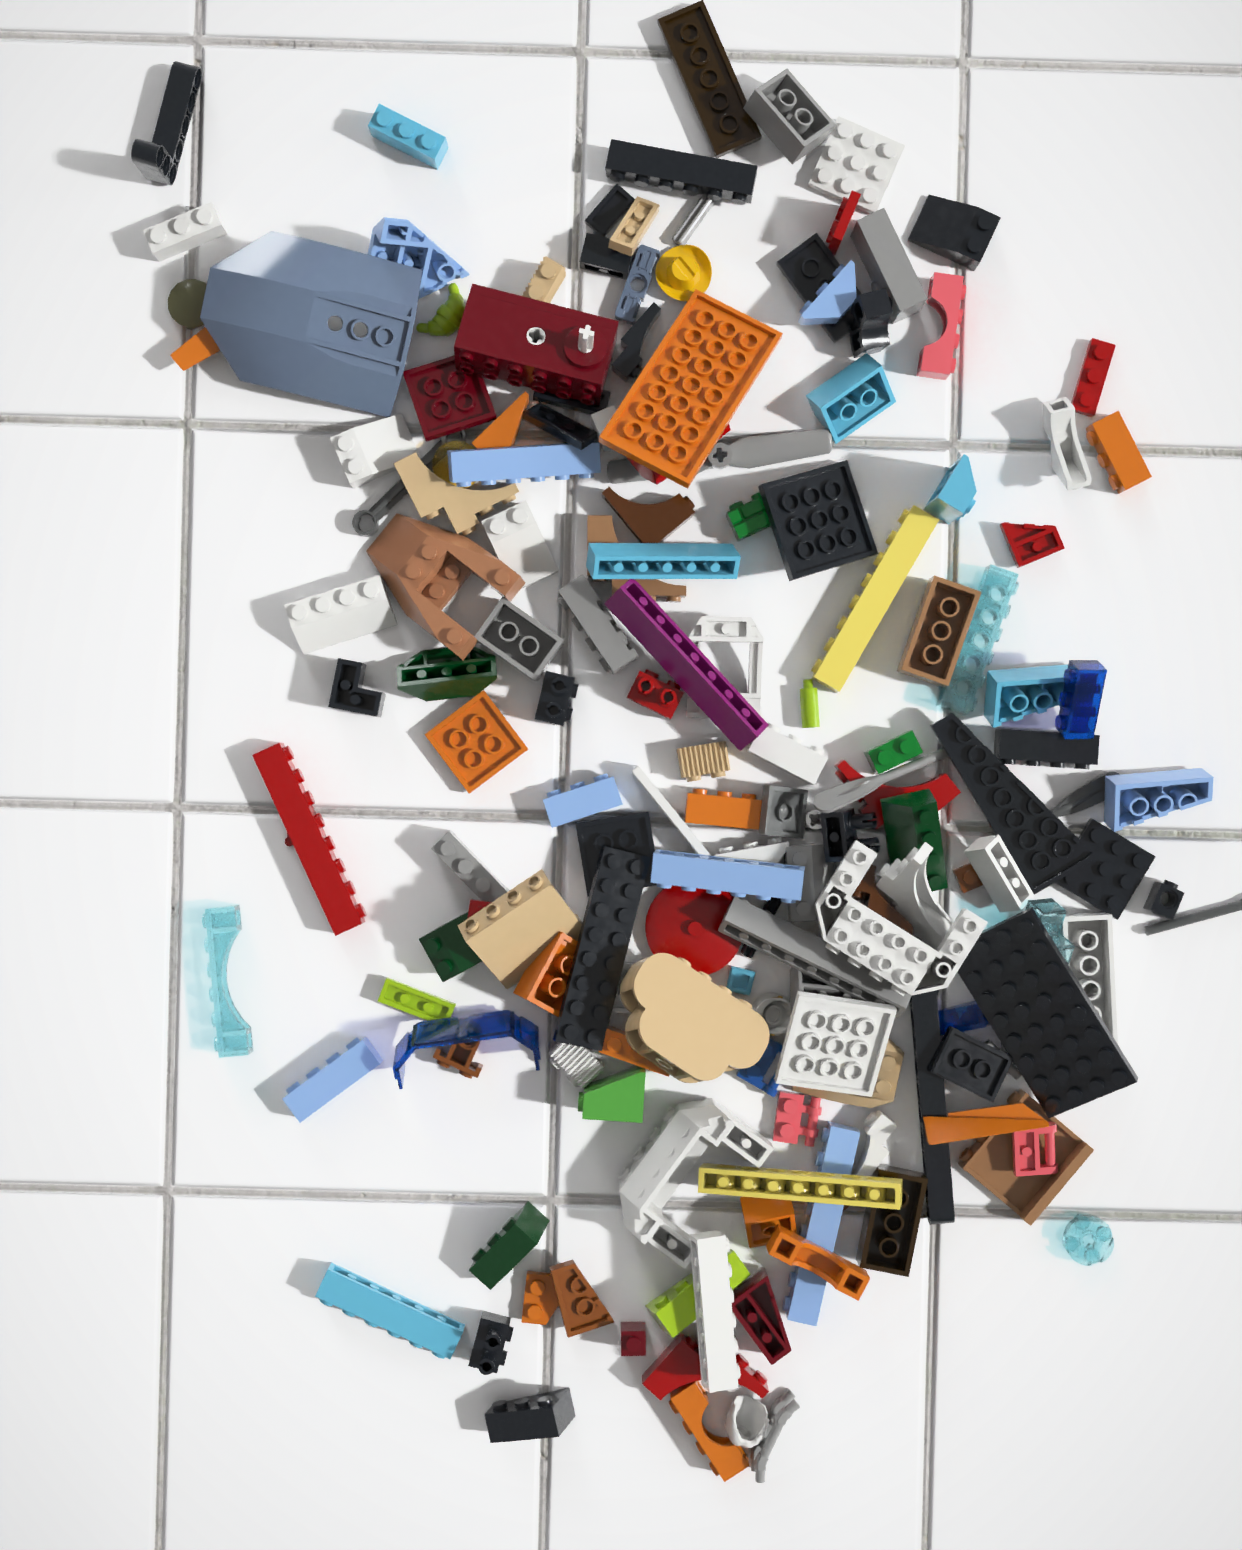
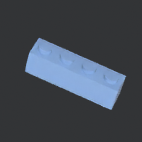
M356 1037L346 1045L348 1050L340 1055L336 1052L325 1060L328 1065L321 1070L317 1066L305 1075L308 1079L302 1084L297 1081L286 1089L288 1094L282 1100L299 1123L381 1064L383 1061L382 1057L367 1037H364L362 1040Z

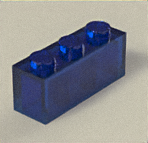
M1069 660L1068 668L1064 671L1065 684L1063 692H1061L1059 697L1060 710L1059 715L1055 718V727L1065 739H1094L1107 669L1098 660Z

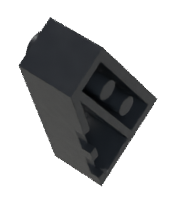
M568 1387L509 1401L499 1400L494 1402L484 1415L490 1443L559 1437L574 1419L575 1411L570 1388Z

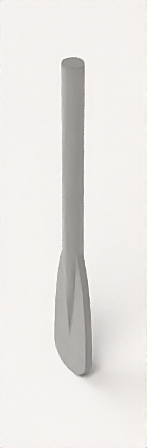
M944 748L882 774L857 779L830 788L815 795L813 805L822 813L833 812L868 795L886 782L944 759L948 755Z

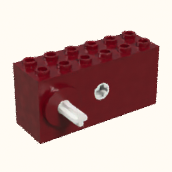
M472 283L454 344L455 368L465 374L480 373L488 380L495 381L498 379L506 381L515 387H529L538 393L549 392L562 399L572 398L580 400L585 405H600L616 346L619 321Z

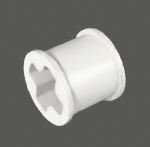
M815 809L809 810L805 818L806 826L815 830L822 828L821 822L819 825L813 824L811 826V819L809 818L810 815L818 813V819L821 821L820 813L822 812Z

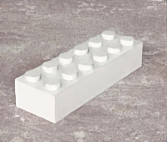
M1105 912L1055 914L1056 946L1118 1044L1112 914Z

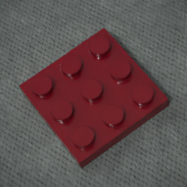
M454 355L403 372L426 442L497 419L482 374H465L456 369Z

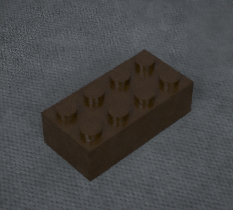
M880 1164L872 1176L903 1179L902 1205L900 1210L866 1207L856 1261L860 1268L909 1277L928 1178L923 1172Z

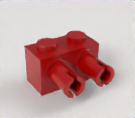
M651 670L639 671L626 698L671 720L684 694L680 690L681 687L671 680H668L667 683L658 680L659 675Z

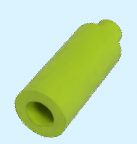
M803 679V688L799 689L802 728L820 727L818 690L813 688V679Z

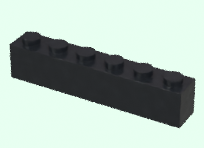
M615 139L610 141L605 166L606 177H609L614 182L622 183L625 180L634 182L635 185L640 187H648V185L658 186L663 191L670 192L674 189L682 191L689 196L706 194L707 198L711 200H721L723 198L731 200L732 203L738 205L751 204L758 170L757 165Z

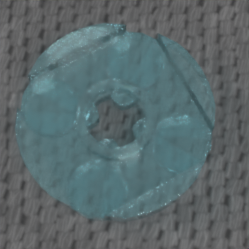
M1078 1214L1065 1227L1062 1245L1075 1262L1084 1266H1093L1092 1264L1102 1263L1109 1258L1114 1249V1238L1112 1237V1230L1104 1220L1095 1215ZM1092 1234L1091 1238L1094 1240V1243H1088L1084 1246V1236Z

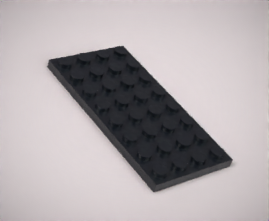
M1032 907L982 931L957 973L1004 1048L1012 1056L1014 1064L1048 1118L1138 1082L1137 1074Z

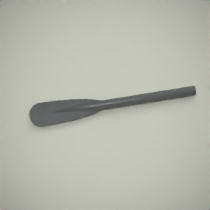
M1115 771L1104 773L1070 794L1050 811L1058 818L1085 810L1103 802L1105 799V776L1120 774Z
M1242 899L1177 917L1173 920L1170 919L1144 926V932L1146 936L1241 911Z

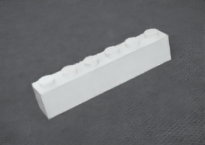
M718 1230L689 1234L701 1383L709 1393L739 1388L738 1379L741 1373L740 1367L736 1363L738 1342L734 1337L736 1317L732 1312L731 1304L734 1302V1293L730 1287L729 1280L732 1277V1268L727 1256V1252L730 1251V1243L726 1235Z

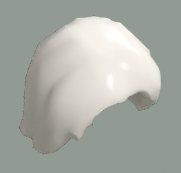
M747 1395L735 1397L725 1420L728 1438L735 1446L752 1448L759 1445L764 1439L770 1422L766 1406L759 1400L752 1399Z

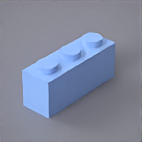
M606 773L594 777V783L585 785L584 781L570 785V791L562 793L561 789L546 793L548 798L543 799L551 827L560 826L623 805L614 776L608 777Z

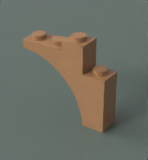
M587 515V552L588 543H619L614 531L612 515ZM587 569V578H592ZM592 579V582H607V579ZM612 579V595L629 579ZM635 579L655 602L656 598H666V602L671 603L681 602V598H686V586L669 584L657 579Z

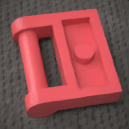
M1047 1121L1049 1122V1127L1012 1132L1013 1173L1016 1177L1058 1173V1164L1055 1162L1054 1133L1057 1132V1124L1055 1122ZM1039 1134H1044L1045 1163L1040 1164Z

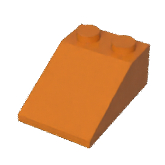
M559 932L524 971L513 993L546 1012L559 1017L578 941L563 932Z

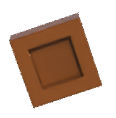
M971 863L952 870L961 893L964 894L983 886Z

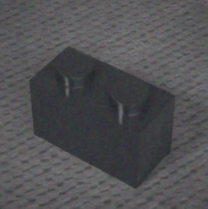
M594 231L592 234L586 233L579 261L580 269L627 280L634 253L632 256L608 248L610 238H607V235L597 231Z

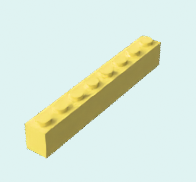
M915 505L909 508V510H903L897 522L901 523L897 531L892 530L885 541L888 544L885 552L880 551L873 562V565L876 566L872 574L867 573L862 580L860 586L864 587L859 596L855 594L848 605L851 610L847 617L842 616L836 626V629L839 630L835 638L830 637L825 644L823 650L827 652L823 659L818 658L811 669L814 672L813 680L836 693L841 691L939 519Z

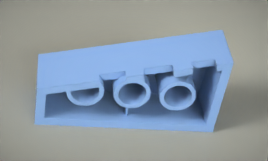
M1203 768L1105 776L1104 823L1113 832L1123 830L1122 827L1131 824L1135 826L1144 823V820L1156 816L1160 818L1178 809L1182 811L1210 802L1213 798L1214 777Z

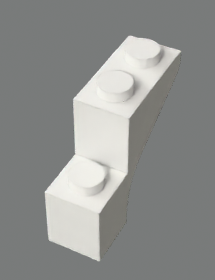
M1067 397L1043 402V429L1051 440V467L1067 490H1077L1084 486L1092 485L1091 474L1077 435L1075 407Z

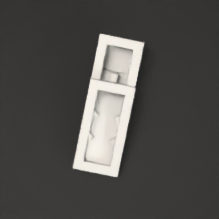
M879 1109L875 1113L871 1112L864 1121L865 1126L863 1129L867 1133L862 1155L851 1175L871 1176L890 1152L883 1144L896 1129L897 1125Z

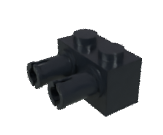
M549 671L545 672L535 720L563 727L565 722L570 723L573 708H570L569 704L571 698L576 699L579 684L575 683V677Z
M854 808L820 813L825 862H841L855 840L878 853L880 845H875V843H880L878 837L860 839L857 837V829L877 827V820L867 821L877 818L876 813L855 814Z
M482 1311L468 1366L479 1369L483 1375H489L492 1372L497 1374L499 1365L504 1366L508 1352L503 1350L505 1341H511L514 1327L510 1326V1317Z

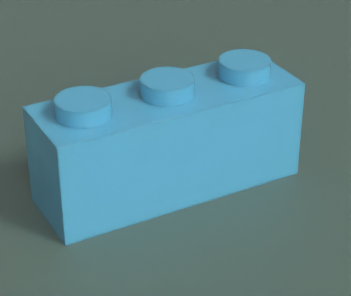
M380 103L368 124L372 137L437 170L449 148L445 136Z

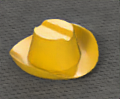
M686 244L667 250L657 262L655 269L657 283L668 296L679 301H688L695 289L705 293L709 287L712 277L711 262L706 253L697 246Z

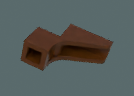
M871 864L851 897L857 901L864 899L863 905L913 935L912 924L879 894L875 884L876 866Z

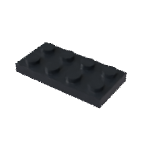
M815 233L777 261L776 265L804 303L807 301L812 303L818 297L816 294L817 290L825 282L830 284L835 278L832 274L840 266V263L818 233ZM856 286V297H857L859 294H862V293L859 291V289H858L857 286ZM851 308L837 324H820L834 344L849 333V328L853 327L854 316L850 314Z

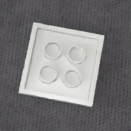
M838 116L835 121L836 126L828 137L807 187L839 201H842L843 197L849 198L853 190L861 194L856 208L871 214L878 210L906 145Z

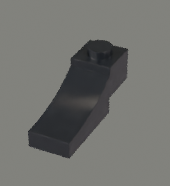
M655 302L621 338V346L625 350L611 364V370L626 383L630 378L635 380L643 370L641 367L643 359L640 357L642 345L649 330L661 315V308Z

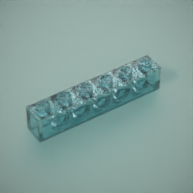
M992 564L985 567L977 589L981 591V595L949 686L941 689L936 706L961 715H968L970 711H974L978 700L975 697L977 689L982 688L986 679V675L983 674L985 667L991 664L994 657V651L991 650L994 642H998L1002 635L1003 628H1000L1003 618L1006 619L1011 609V605L1008 604L1010 597L1016 594L1019 587V582L1017 581L1019 574ZM993 588L998 589L1001 593L999 601H995L991 597V590ZM985 611L993 616L991 624H986L983 621L982 616ZM976 635H981L984 638L985 643L982 648L977 647L974 643ZM968 658H972L976 662L974 671H970L966 667V660ZM960 681H964L968 685L966 694H961L957 689Z

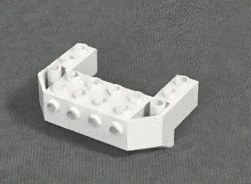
M855 840L814 904L822 940L827 942L825 947L837 955L840 951L848 955L847 961L859 969L862 965L871 970L868 975L882 983L883 979H886L892 983L891 989L902 996L905 993L912 996L948 988L988 922L968 909L962 908L938 948L935 950L851 897L878 853Z
M712 1098L678 1103L674 1109L670 1107L662 1118L664 1123L660 1128L655 1127L648 1137L650 1142L645 1148L640 1147L633 1157L635 1160L630 1168L625 1167L618 1178L620 1180L619 1192L624 1226L644 1245L649 1242L684 1269L691 1262L689 1234L662 1215V1208L710 1143L718 1147L721 1142H724L756 1167L760 1168L774 1149L768 1139Z

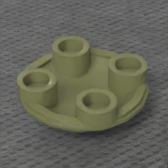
M186 279L177 283L170 291L167 299L169 313L179 325L187 329L193 330L204 325L200 315L207 285L205 282L197 279Z

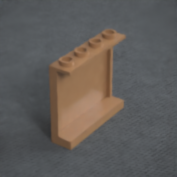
M1020 1088L1018 1091L1010 1094L1007 1104L1022 1102L1046 1121L1057 1124V1132L1054 1133L1055 1162L1058 1164V1173L1016 1177L1013 1173L1012 1133L975 1138L976 1142L971 1148H966L960 1154L958 1164L1031 1226L1093 1153L1094 1149L1056 1117L1048 1118L1041 1105ZM1039 1134L1040 1164L1045 1163L1044 1134Z

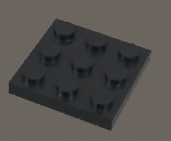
M649 811L575 823L587 897L590 894L602 845L650 857L644 887L657 885V883H651L655 847Z
M1090 818L1078 838L1094 853L1096 858L1055 883L1102 912L1112 914V918L1118 920L1156 856Z

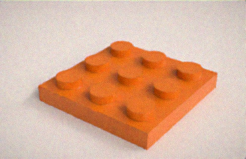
M485 690L424 734L469 794L529 750Z

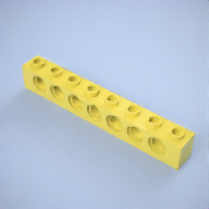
M703 1163L699 1167L698 1193L900 1210L902 1205L903 1179Z

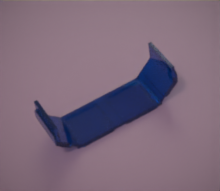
M510 1010L473 1014L459 1019L458 1017L418 1022L413 1025V1030L410 1033L408 1031L396 1045L393 1062L394 1078L398 1081L399 1089H403L405 1062L416 1049L503 1037H512L532 1050L536 1071L540 1070L541 1060L539 1026L523 1016H517L515 1011Z

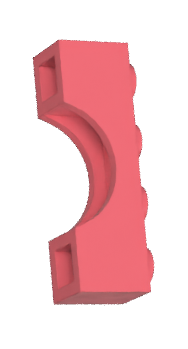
M934 272L930 278L927 304L939 313L942 319L943 330L939 340L925 345L921 349L916 376L946 380L950 373L955 371L956 358H953V351L957 349L960 334H956L957 324H961L963 309L959 308L960 301L964 300L966 294V285H963L964 276Z

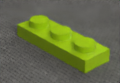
M389 977L386 978L378 998L380 1003L445 1028L448 1027L456 1006L454 1002Z

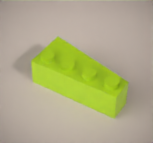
M730 1249L727 1252V1256L732 1268V1277L729 1280L730 1287L733 1290L751 1274L735 1251ZM692 1273L645 1305L661 1330L672 1338L696 1320Z

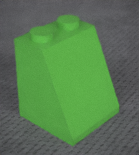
M633 1066L589 1083L584 1088V1092H579L578 1112H583L582 1119L643 1123L645 1068Z

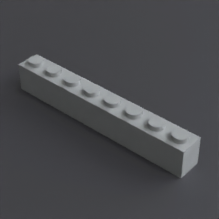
M734 897L729 904L718 928L719 932L858 1000L894 1005L897 1009L895 1015L897 1019L907 1009L911 998L910 994L905 993L904 996L898 994L891 989L892 983L886 979H883L881 983L868 975L871 970L862 965L859 969L847 961L848 955L841 951L838 955L825 947L827 942L819 938L815 933L805 931L790 921L780 919L770 911L762 910L745 899Z

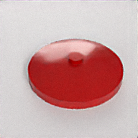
M674 885L671 888H663L650 904L645 921L646 938L653 955L668 953L677 958H684L691 963V968L708 975L725 967L734 958L741 945V942L718 931L725 912L734 897L729 892L721 891V894L706 893V889L696 888V891H684L681 889V886Z

